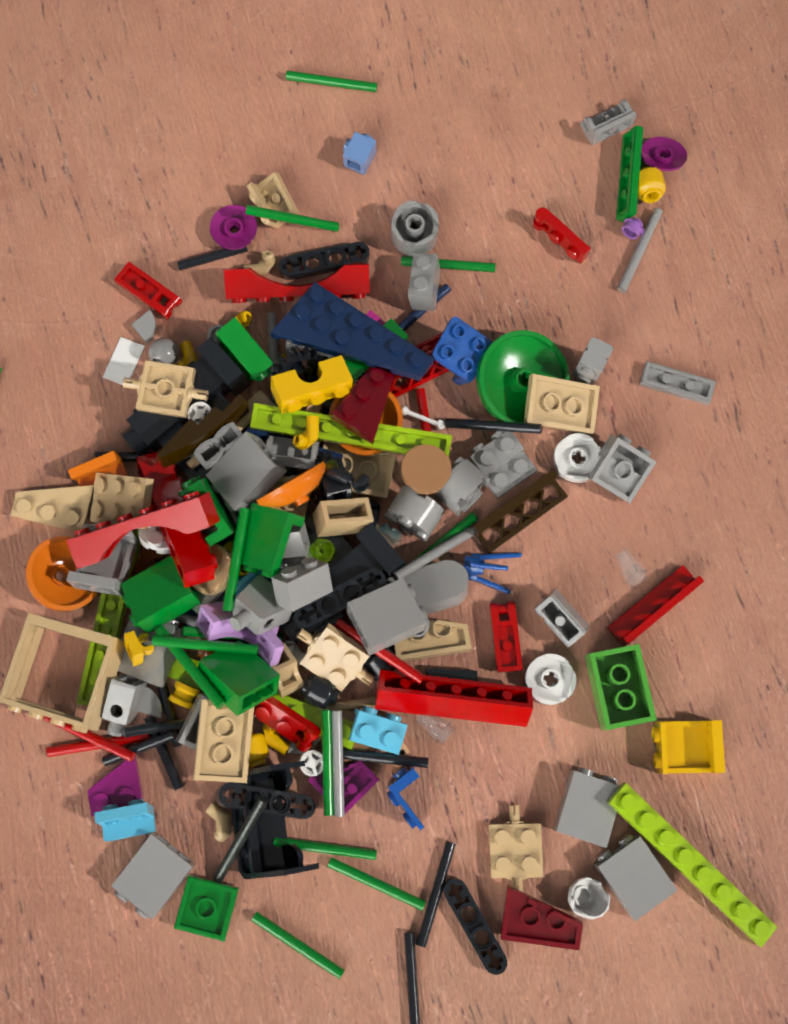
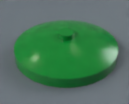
M529 330L512 331L496 338L483 351L477 366L476 385L484 407L496 420L524 423L529 375L537 374L570 381L568 366L562 352L544 335Z

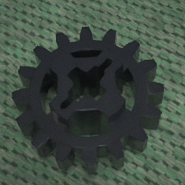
M296 346L294 352L291 353L287 349L285 357H277L280 361L279 364H273L275 371L272 372V376L295 369L302 381L312 383L319 380L317 376L318 362L323 361V359L317 354L315 349L310 351L305 346L300 351L298 346Z

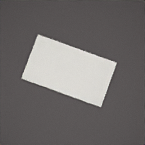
M120 337L103 378L123 385L125 377L131 378L145 346Z

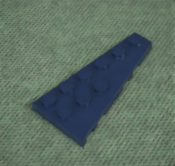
M316 282L270 332L271 338L279 340L283 338L290 340L292 344L298 346L302 344L316 348V351L336 357L342 355L343 359L365 362L366 366L373 368L376 366L390 370L391 373L418 381L422 379L434 364V358Z

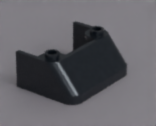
M305 761L248 770L247 783L236 784L285 792L289 790L293 781L290 769L305 766ZM229 788L230 799L241 798L242 794H232ZM251 792L247 797V802L252 807L259 797L256 792ZM280 796L274 797L272 801V806L277 811L283 809V801ZM231 809L235 837L250 813L249 811ZM261 814L237 855L239 872L244 879L286 876L320 869L319 863L303 865V853L295 844L282 847L273 846L274 837L288 839L285 817Z

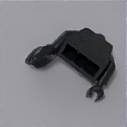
M325 451L318 455L319 462L316 465L322 461L326 464L325 472L319 483L323 501L351 499L352 488L356 492L361 493L370 486L367 483L370 478L365 473H361L354 478L352 473L345 470L342 459L340 457L333 458L330 451ZM369 499L374 518L372 524L376 527L379 520L380 504Z

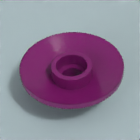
M654 137L643 143L641 157L650 167H656L660 171H675L686 163L687 152L679 142L671 138Z
M228 205L222 207L213 215L210 222V233L213 240L222 248L238 250L246 247L253 241L257 233V222L255 216L245 214V207ZM234 228L239 230L237 233H231V230Z

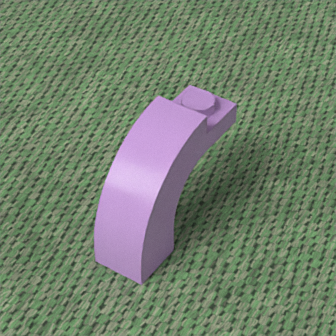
M223 602L201 605L196 626L207 640H216L224 637L242 639L250 644L258 645V653L269 666L278 665L284 649L282 641L276 636L279 626L261 635H255L247 627L241 631H236L230 624V618L233 617L232 612L222 610Z

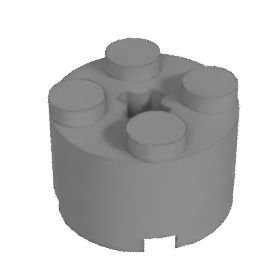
M408 201L401 204L395 210L391 221V240L395 248L408 257H413L414 253L427 254L436 245L438 238L439 219L436 211L430 205L417 203V201Z
M459 457L452 465L450 479L440 491L435 493V497L453 513L460 516V510L464 513L467 512L482 496L483 493L480 489L483 485L488 487L490 478L468 459L464 460L462 457Z
M404 485L387 509L384 517L394 524L398 523L401 526L399 530L405 535L412 537L414 534L417 538L426 542L440 521L444 510L427 495L424 498L409 486Z

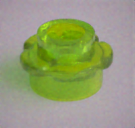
M320 538L311 544L310 552L317 560L327 563L332 559L335 548L331 541Z

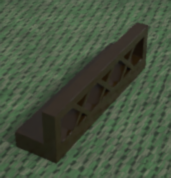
M553 469L473 526L472 529L475 532V536L489 554L568 497L558 484L557 479L559 477ZM552 485L560 497L554 501L543 500L544 490ZM538 494H540V499L534 498ZM527 502L539 503L538 512L535 515L523 514L524 505ZM542 504H548L542 509ZM521 507L520 513H516L515 511ZM508 516L519 517L518 527L515 529L504 528L505 518ZM523 518H528V520L522 523ZM501 522V527H496V526H495V525H497L498 523ZM488 530L500 531L499 541L490 546L483 534ZM503 532H508V534L502 538Z

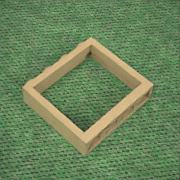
M28 613L0 694V702L9 705L8 710L22 713V710L29 711L28 716L35 719L43 720L44 716L51 718L49 723L65 727L66 723L73 725L71 730L85 734H87L88 729L98 731L102 721V713L110 682L117 675L125 650L124 640ZM44 629L108 646L84 718L21 699Z

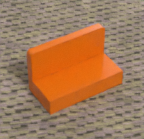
M111 451L68 470L70 478L77 480L79 486L94 485L96 472L129 476L120 453L116 451Z

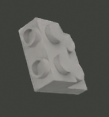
M497 431L491 436L492 441L484 446L483 443H480L471 450L473 455L469 458L471 463L490 478L488 488L496 499H499L537 472L536 467L524 453V447L512 432Z
M619 433L618 437L611 434L598 455L601 458L588 478L626 502L631 503L656 464V461L649 457L651 452L641 446H638L637 449L631 446L632 440Z

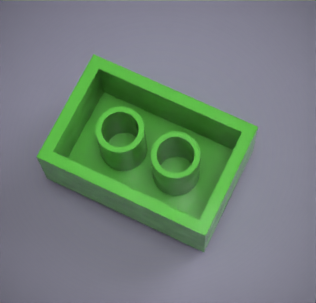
M640 644L589 653L584 656L601 731L657 721Z

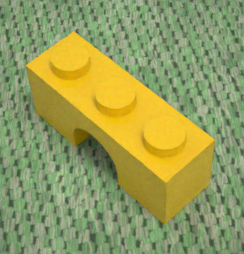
M342 355L318 362L317 376L319 380L312 383L302 381L295 369L271 376V391L281 414L286 412L293 413L299 411L302 407L319 405L325 400L346 396L352 390L353 378Z

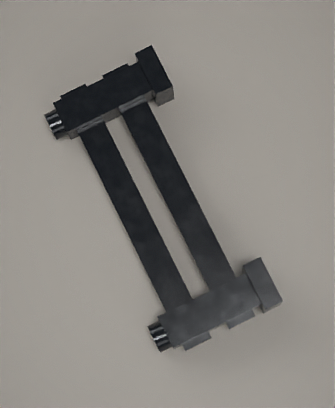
M211 336L197 348L202 357L196 362H190L186 366L195 368L194 389L208 390V399L205 401L193 398L189 408L196 402H205L212 409L217 407L223 412L229 405L224 395L231 390L237 397L251 384L243 372ZM135 408L133 410L134 414L126 419L131 426L123 431L121 435L139 456L150 448L157 452L189 421L188 415L187 418L138 411ZM247 427L241 431L243 434L246 432ZM192 457L176 463L189 479L198 476L201 479L207 477L208 471L201 464L193 470L188 466L186 462ZM286 472L282 477L291 475L288 472ZM309 499L304 520L311 547L324 562L328 563L332 588L371 568H377L391 577L393 572L406 565L405 561L372 523L356 535L360 544L354 549L342 535L317 537L312 516L317 506ZM374 573L369 575L370 580L366 583H363L362 579L357 581L362 586L364 594L369 592L366 586L373 584L377 587L380 585L378 582L381 578L380 575L375 576ZM355 585L347 586L344 592L345 597L351 600L355 599L359 595L358 587ZM327 597L322 601L324 611L330 612L335 609L336 601L334 598ZM317 603L312 605L315 610L311 612L301 611L303 616L300 617V621L304 620L309 623L311 622L310 616L316 613L318 618L323 616L317 608ZM293 611L290 621L280 625V627L297 644L300 639L296 636L303 627L295 622V611ZM339 612L313 627L303 629L311 635H314L316 632L319 634L328 623L334 626L338 619H342L344 616Z

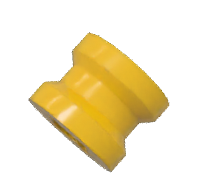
M176 681V689L173 694H170L168 700L191 709L192 701L200 691Z

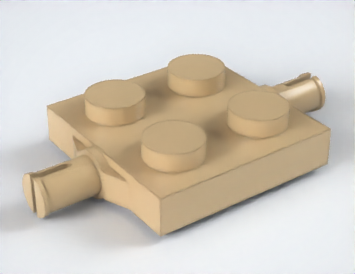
M145 360L143 373L139 380L127 377L123 379V388L137 389L136 409L143 412L187 418L189 404L192 399L207 401L209 394L208 390L194 389L196 370L192 367Z
M330 623L315 637L303 628L296 636L309 645L306 654L299 664L317 676L330 680L339 691L342 692L348 683L356 677L368 686L372 683L374 676L362 669L363 664L370 657L365 647Z
M509 805L510 821L502 824H489L491 878L512 880V887L517 889L518 886L519 890L523 892V880L544 877L541 823L520 821V805H515V815L513 805Z

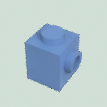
M355 132L351 139H347L343 148L344 166L365 175L376 154V140L368 134Z

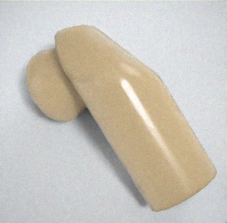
M266 250L262 252L261 259L257 264H246L244 267H250L258 274L264 276L275 265L274 253Z
M213 802L205 813L216 821L215 839L219 842H224L232 833V819L227 812Z

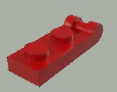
M543 207L537 209L533 220V227L536 230L545 231L554 244H559L565 249L566 254L572 260H577L581 264L588 257L591 248L548 209Z
M129 261L114 278V281L119 286L151 307L166 320L171 317L172 310L175 307H179L183 302L176 294ZM163 297L168 300L164 306L159 303Z
M507 601L506 604L499 605L497 602L489 603L497 673L522 671L515 601ZM499 614H507L508 621H500Z
M270 697L254 706L253 716L294 742L297 749L302 752L309 751L313 744L312 741H315L321 734V730L317 725L274 697Z

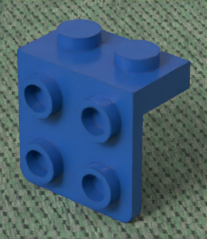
M452 317L432 350L431 357L455 374L451 381L457 385L467 384L476 377L480 357L492 341L460 318Z
M403 766L393 774L395 779L387 785L390 790L387 792V796L396 807L401 804L406 811L402 815L413 829L417 826L421 831L424 825L399 793L420 776L413 767L407 769L406 766Z

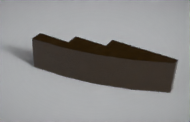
M239 394L223 412L214 407L199 424L189 419L157 453L156 456L160 465L166 468L192 456L196 448L204 441L214 438L220 428L232 422L236 424L249 412L247 399Z

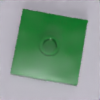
M189 874L174 929L225 942L240 887Z

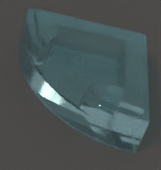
M384 523L378 529L395 546L402 540V534L396 528L392 529L388 523Z

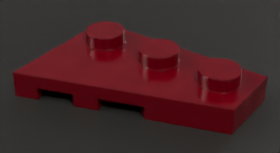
M370 367L335 409L331 419L373 445L394 375L381 367Z
M507 885L500 933L501 940L580 950L583 928L581 920Z

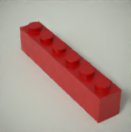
M158 452L136 457L139 477L154 479L151 505H154L155 509L161 508L162 502L176 498L177 502L185 500L184 497H180L178 494L184 490L182 487L184 483L182 478L177 477L175 474L177 472L176 465L173 464L163 468L156 456ZM160 527L184 588L215 579V569L218 568L215 554H210L208 550L209 544L205 539L207 537L205 533L201 534L199 530L185 534L175 529Z
M380 670L376 686L375 709L527 727L533 710L532 688L429 675H425L421 684H418L402 672Z

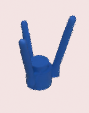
M472 553V556L465 555L464 568L469 575V580L477 581L510 594V589L479 577L478 574L483 575L484 569L507 571L508 566L485 563V560L522 557V553Z

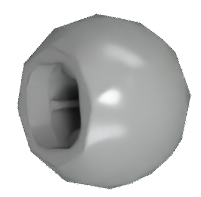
M159 338L150 345L149 358L154 362L174 365L179 358L178 346L170 339Z

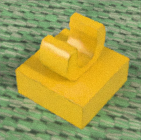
M134 631L124 634V647L133 667L143 663L144 655H150L154 652V646L145 647L142 645L143 642L149 640L148 633L140 634L138 638Z

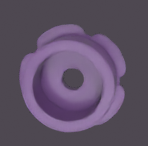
M633 217L624 220L622 232L626 237L637 239L639 235H643L644 228H642L643 223L640 219Z

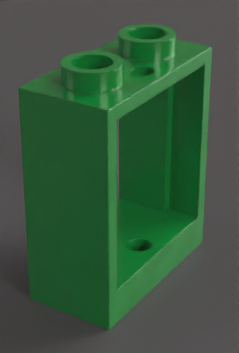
M235 317L213 336L215 341L243 372L249 382L255 379L259 382L272 372L269 367L274 363Z

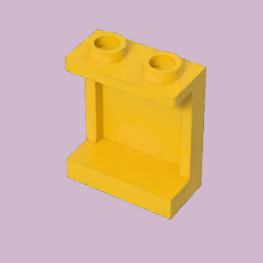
M722 720L655 722V727H652L651 736L652 741L656 742V753H653V765L657 769V773H725Z

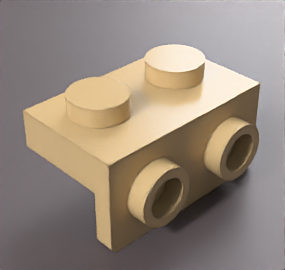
M273 172L257 185L251 182L247 184L250 191L249 197L257 207L299 214L279 173ZM260 217L265 225L277 229L286 223Z

